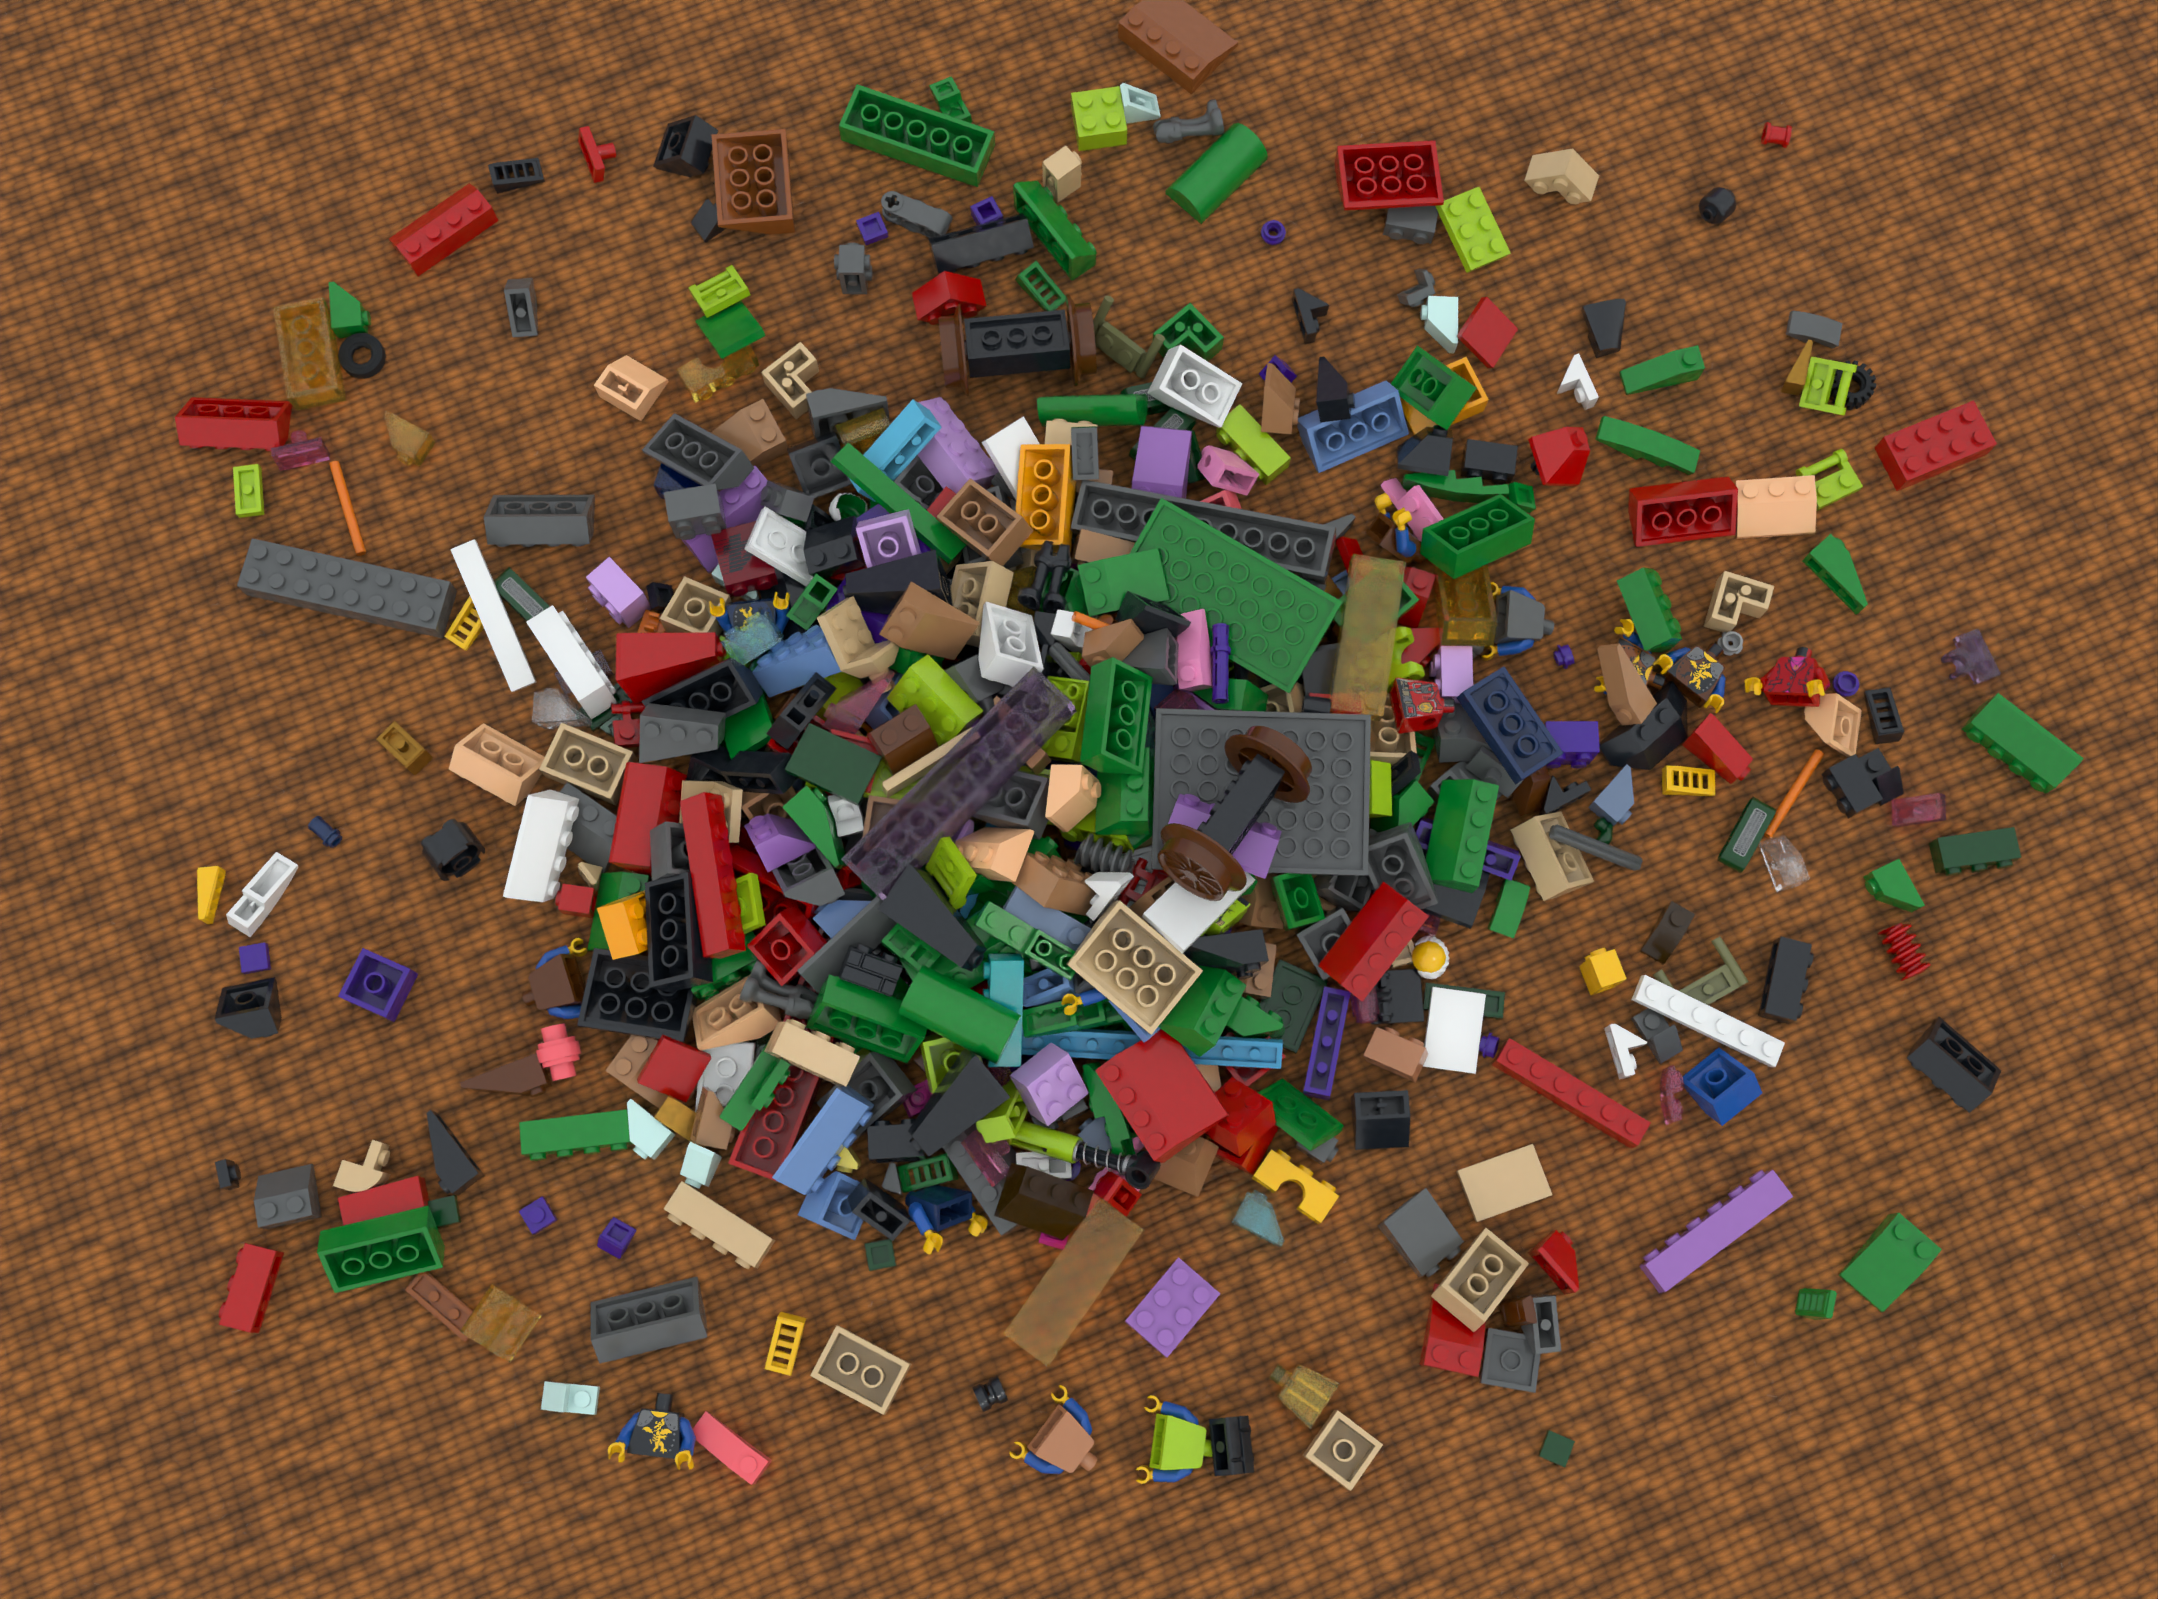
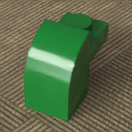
M815 574L786 616L805 630H808L838 588L818 574Z

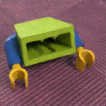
M1150 1395L1147 1398L1157 1402L1154 1409L1144 1407L1147 1412L1156 1413L1150 1466L1141 1465L1136 1469H1142L1147 1472L1146 1479H1136V1481L1141 1484L1146 1483L1150 1479H1153L1154 1482H1177L1190 1475L1193 1468H1201L1203 1456L1212 1457L1211 1440L1206 1439V1428L1199 1426L1198 1418L1185 1406L1167 1401L1161 1403L1157 1397Z

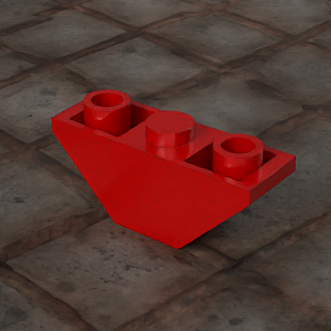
M1410 628L1414 636V642L1402 652L1401 663L1404 664L1412 661L1422 665L1424 669L1431 662L1430 656L1435 650L1438 652L1441 646H1446L1449 643L1447 637L1451 631L1448 628Z

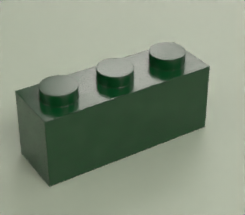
M2015 827L1939 837L1929 843L1935 874L1945 872L1946 876L1961 874L1964 869H1971L1972 873L1987 870V866L1996 865L1997 869L2013 866L2014 861L2022 858Z

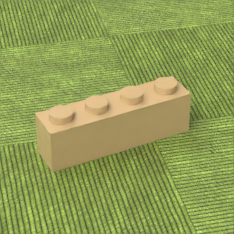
M681 1181L664 1207V1210L669 1212L668 1219L679 1226L683 1222L691 1226V1234L701 1240L708 1237L715 1242L712 1246L724 1255L728 1251L736 1255L735 1262L748 1270L751 1266L758 1269L775 1242L771 1237Z

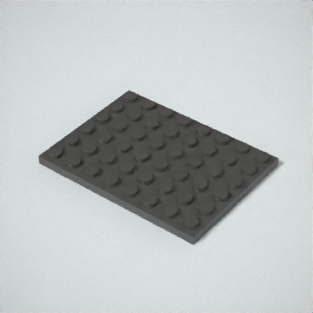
M1156 708L1151 870H1163L1158 861V853L1164 846L1160 833L1162 828L1169 823L1179 794H1192L1207 804L1216 803L1218 800L1221 802L1228 785L1232 780L1236 781L1240 775L1226 756L1224 748L1226 740L1232 735H1244L1252 726H1265L1282 733L1296 743L1307 755L1312 765V772L1307 778L1310 786V793L1307 799L1299 803H1290L1273 797L1256 821L1261 824L1263 822L1270 823L1277 830L1281 831L1268 873L1368 876L1371 715Z

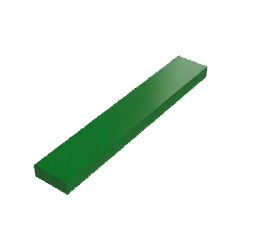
M849 442L831 460V463L890 514L909 509L916 536L930 549H936L937 554L948 564L966 546L963 541Z

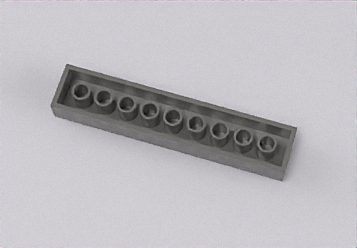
M1082 480L1071 524V530L1075 537L1081 529L1136 543L1158 502L1163 498L1295 575L1326 585L1337 536L1336 527L1089 480Z

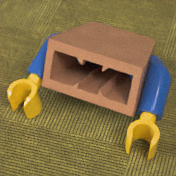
M1059 1385V1388L1064 1391V1396L1060 1399L1056 1398L1053 1393H1051L1054 1402L1063 1403V1407L1061 1405L1056 1407L1028 1446L1023 1442H1014L1021 1446L1022 1452L1018 1456L1010 1451V1456L1015 1459L1023 1458L1027 1465L1043 1474H1061L1064 1470L1073 1473L1078 1465L1086 1471H1090L1095 1466L1097 1457L1089 1451L1095 1441L1090 1436L1092 1426L1088 1414L1074 1398L1068 1397L1066 1388Z

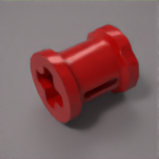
M1766 122L1761 135V144H1780L1783 148H1787L1791 138L1792 126H1772L1770 122Z

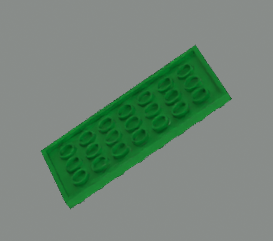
M1161 498L1129 553L1159 548L1170 600L1159 603L1173 608L1180 614L1205 609L1210 648L1213 642L1212 626L1217 623L1229 625V647H1231L1229 659L1290 694L1343 602Z

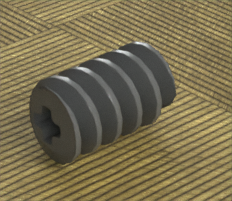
M1089 834L1077 850L1074 863L1078 864L1081 862V865L1085 868L1091 866V870L1094 872L1100 870L1101 872L1133 873L1135 867V860L1132 858L1133 850L1129 849L1123 855V846L1120 845L1113 851V842L1111 841L1106 847H1103L1104 839L1102 837L1094 843V834Z

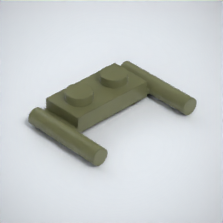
M1106 295L1093 319L1095 346L1130 373L1135 371L1138 377L1145 378L1165 337L1161 334H1156L1146 352L1110 323L1104 321L1114 302L1111 296Z
M1721 936L1711 942L1725 965L1679 990L1706 1005L1713 1003L1749 982ZM1663 970L1653 974L1657 981L1673 988Z

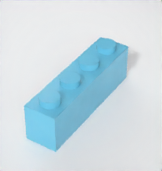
M912 399L866 451L864 456L894 481L942 427L930 409ZM850 479L858 493L876 502Z

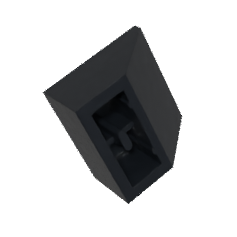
M1408 1090L1354 1093L1351 1096L1355 1150L1409 1147L1410 1107Z

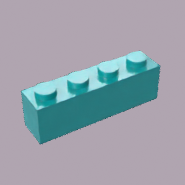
M1020 953L988 954V962H983V979H987V989H983L982 995L1021 1015L998 1064L996 1065L986 1059L988 1067H1021L1024 960Z

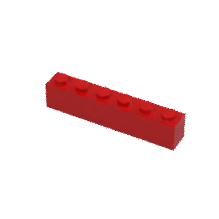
M703 792L681 800L680 806L703 957L722 959L746 951L745 934L741 922V908L738 903L737 883L734 877L733 857L730 852L729 832L726 826L722 795Z
M1510 1038L1503 1043L1491 1064L1630 1149L1639 1145L1651 1122Z

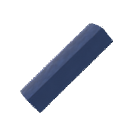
M1504 666L1466 689L1457 697L1515 785L1563 754Z

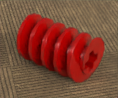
M1899 923L1877 933L1878 935H1887L1882 941L1883 945H1892L1886 952L1887 954H1896L1891 960L1892 964H1901L1896 973L1906 974L1900 981L1923 973L1931 966L1930 962L1921 963V960L1926 956L1925 952L1916 953L1921 944L1911 943L1917 936L1916 933H1906L1912 927L1911 923Z

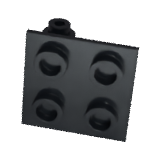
M1417 969L1389 970L1384 973L1369 993L1371 1024L1424 1022L1421 977Z

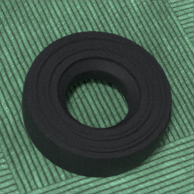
M357 333L346 338L341 344L338 353L343 369L349 375L360 379L370 378L379 373L386 359L385 350L380 341L367 333ZM368 348L371 350V358L367 363L357 364L353 361V354L357 349Z

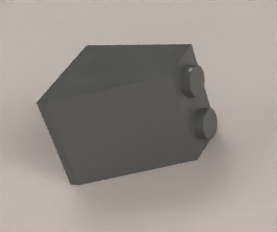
M1426 1188L1417 1192L1377 1225L1418 1277L1424 1274L1427 1277L1433 1275L1441 1268L1438 1263L1445 1257L1450 1260L1461 1251L1458 1246L1464 1242Z

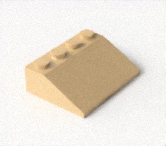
M1114 900L1067 963L1071 969L1150 1035L1153 1034L1203 971L1120 900Z

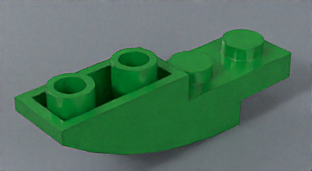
M986 902L974 923L976 927L992 935L996 940L1071 981L1075 971L1067 963L1076 951L1041 930L1033 928L992 902Z
M1099 1062L1083 1065V1080L1088 1087L1090 1095L1089 1106L1095 1118L1105 1117V1132L1110 1138L1111 1153L1117 1155L1122 1153V1156L1136 1155L1132 1138L1138 1136L1095 1071L1102 1065Z

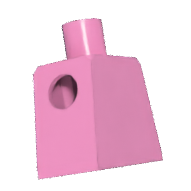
M1211 445L1206 446L1201 452L1202 458L1198 463V469L1209 483L1214 487L1248 495L1259 473L1235 453Z

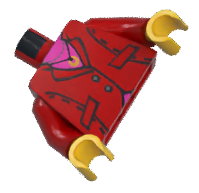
M1799 647L1796 650L1795 657L1779 658L1776 665L1763 677L1745 679V693L1754 691L1755 695H1761V691H1763L1771 705L1819 707L1820 696L1825 695L1824 691L1830 687V681L1824 668L1819 667L1816 659L1811 658L1812 651L1806 647Z

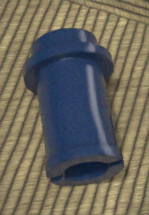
M316 816L308 824V829L323 840L324 846L334 848L341 842V832L338 829H333L321 816Z

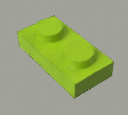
M259 464L233 467L236 515L239 518L265 515L262 467Z

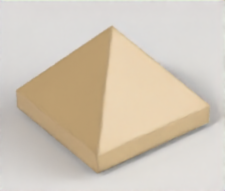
M580 862L578 864L580 876L590 888H594L597 891L603 867Z

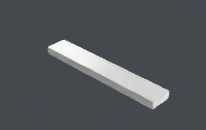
M474 539L450 549L511 692L537 683L477 541Z

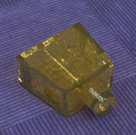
M1277 1364L1269 1376L1271 1380L1281 1386L1276 1398L1304 1426L1310 1429L1339 1386V1383L1299 1364L1294 1367L1291 1373Z

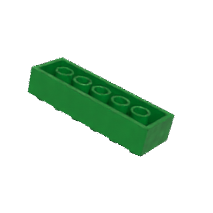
M858 84L839 124L842 141L975 187L979 186L995 147V133L992 130Z

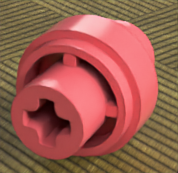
M565 1023L542 1028L541 1032L544 1043L538 1044V1050H536L538 1061L542 1064V1068H550L552 1081L577 1076L574 1061L580 1060L579 1054H581L579 1041L575 1040V1036L568 1037Z

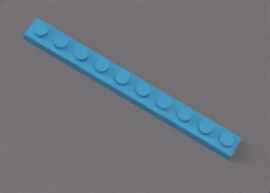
M1022 1026L1021 1055H1036L1048 1044L1053 1043L1069 1053L1070 1057L1111 1059L1116 1054L1141 1041V1039L1134 1031L1084 1029L1025 1038ZM1220 1036L1216 1045L1201 1057L1183 1045L1195 1064L1281 1069L1283 1040Z

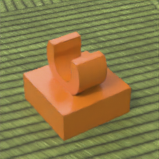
M646 609L637 633H667L660 621L662 614Z

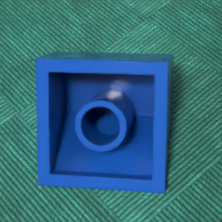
M1717 1048L1679 1079L1681 1085L1700 1108L1721 1126L1762 1094L1754 1072L1721 1048Z

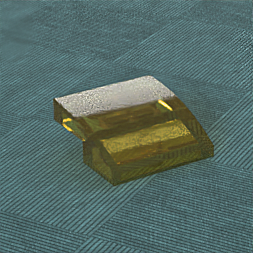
M492 1284L460 1331L465 1336L483 1345L487 1350L510 1363L542 1315Z

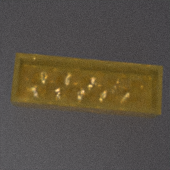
M1353 554L1350 559L1330 692L1331 714L1371 715V720L1380 721L1384 716L1406 562Z
M1099 1198L1003 1334L1049 1367L1144 1229Z

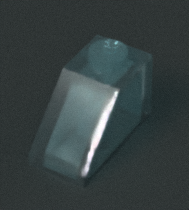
M1256 1190L1253 1193L1247 1192L1232 1223L1280 1248L1284 1243V1239L1273 1206L1267 1202L1268 1197Z

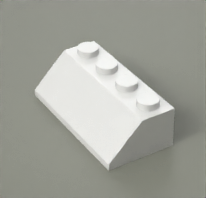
M553 790L528 795L503 897L537 902L554 899L560 889V882H558L560 873L566 865V849L573 838V833L571 832L572 825L579 814V807H577L578 798Z

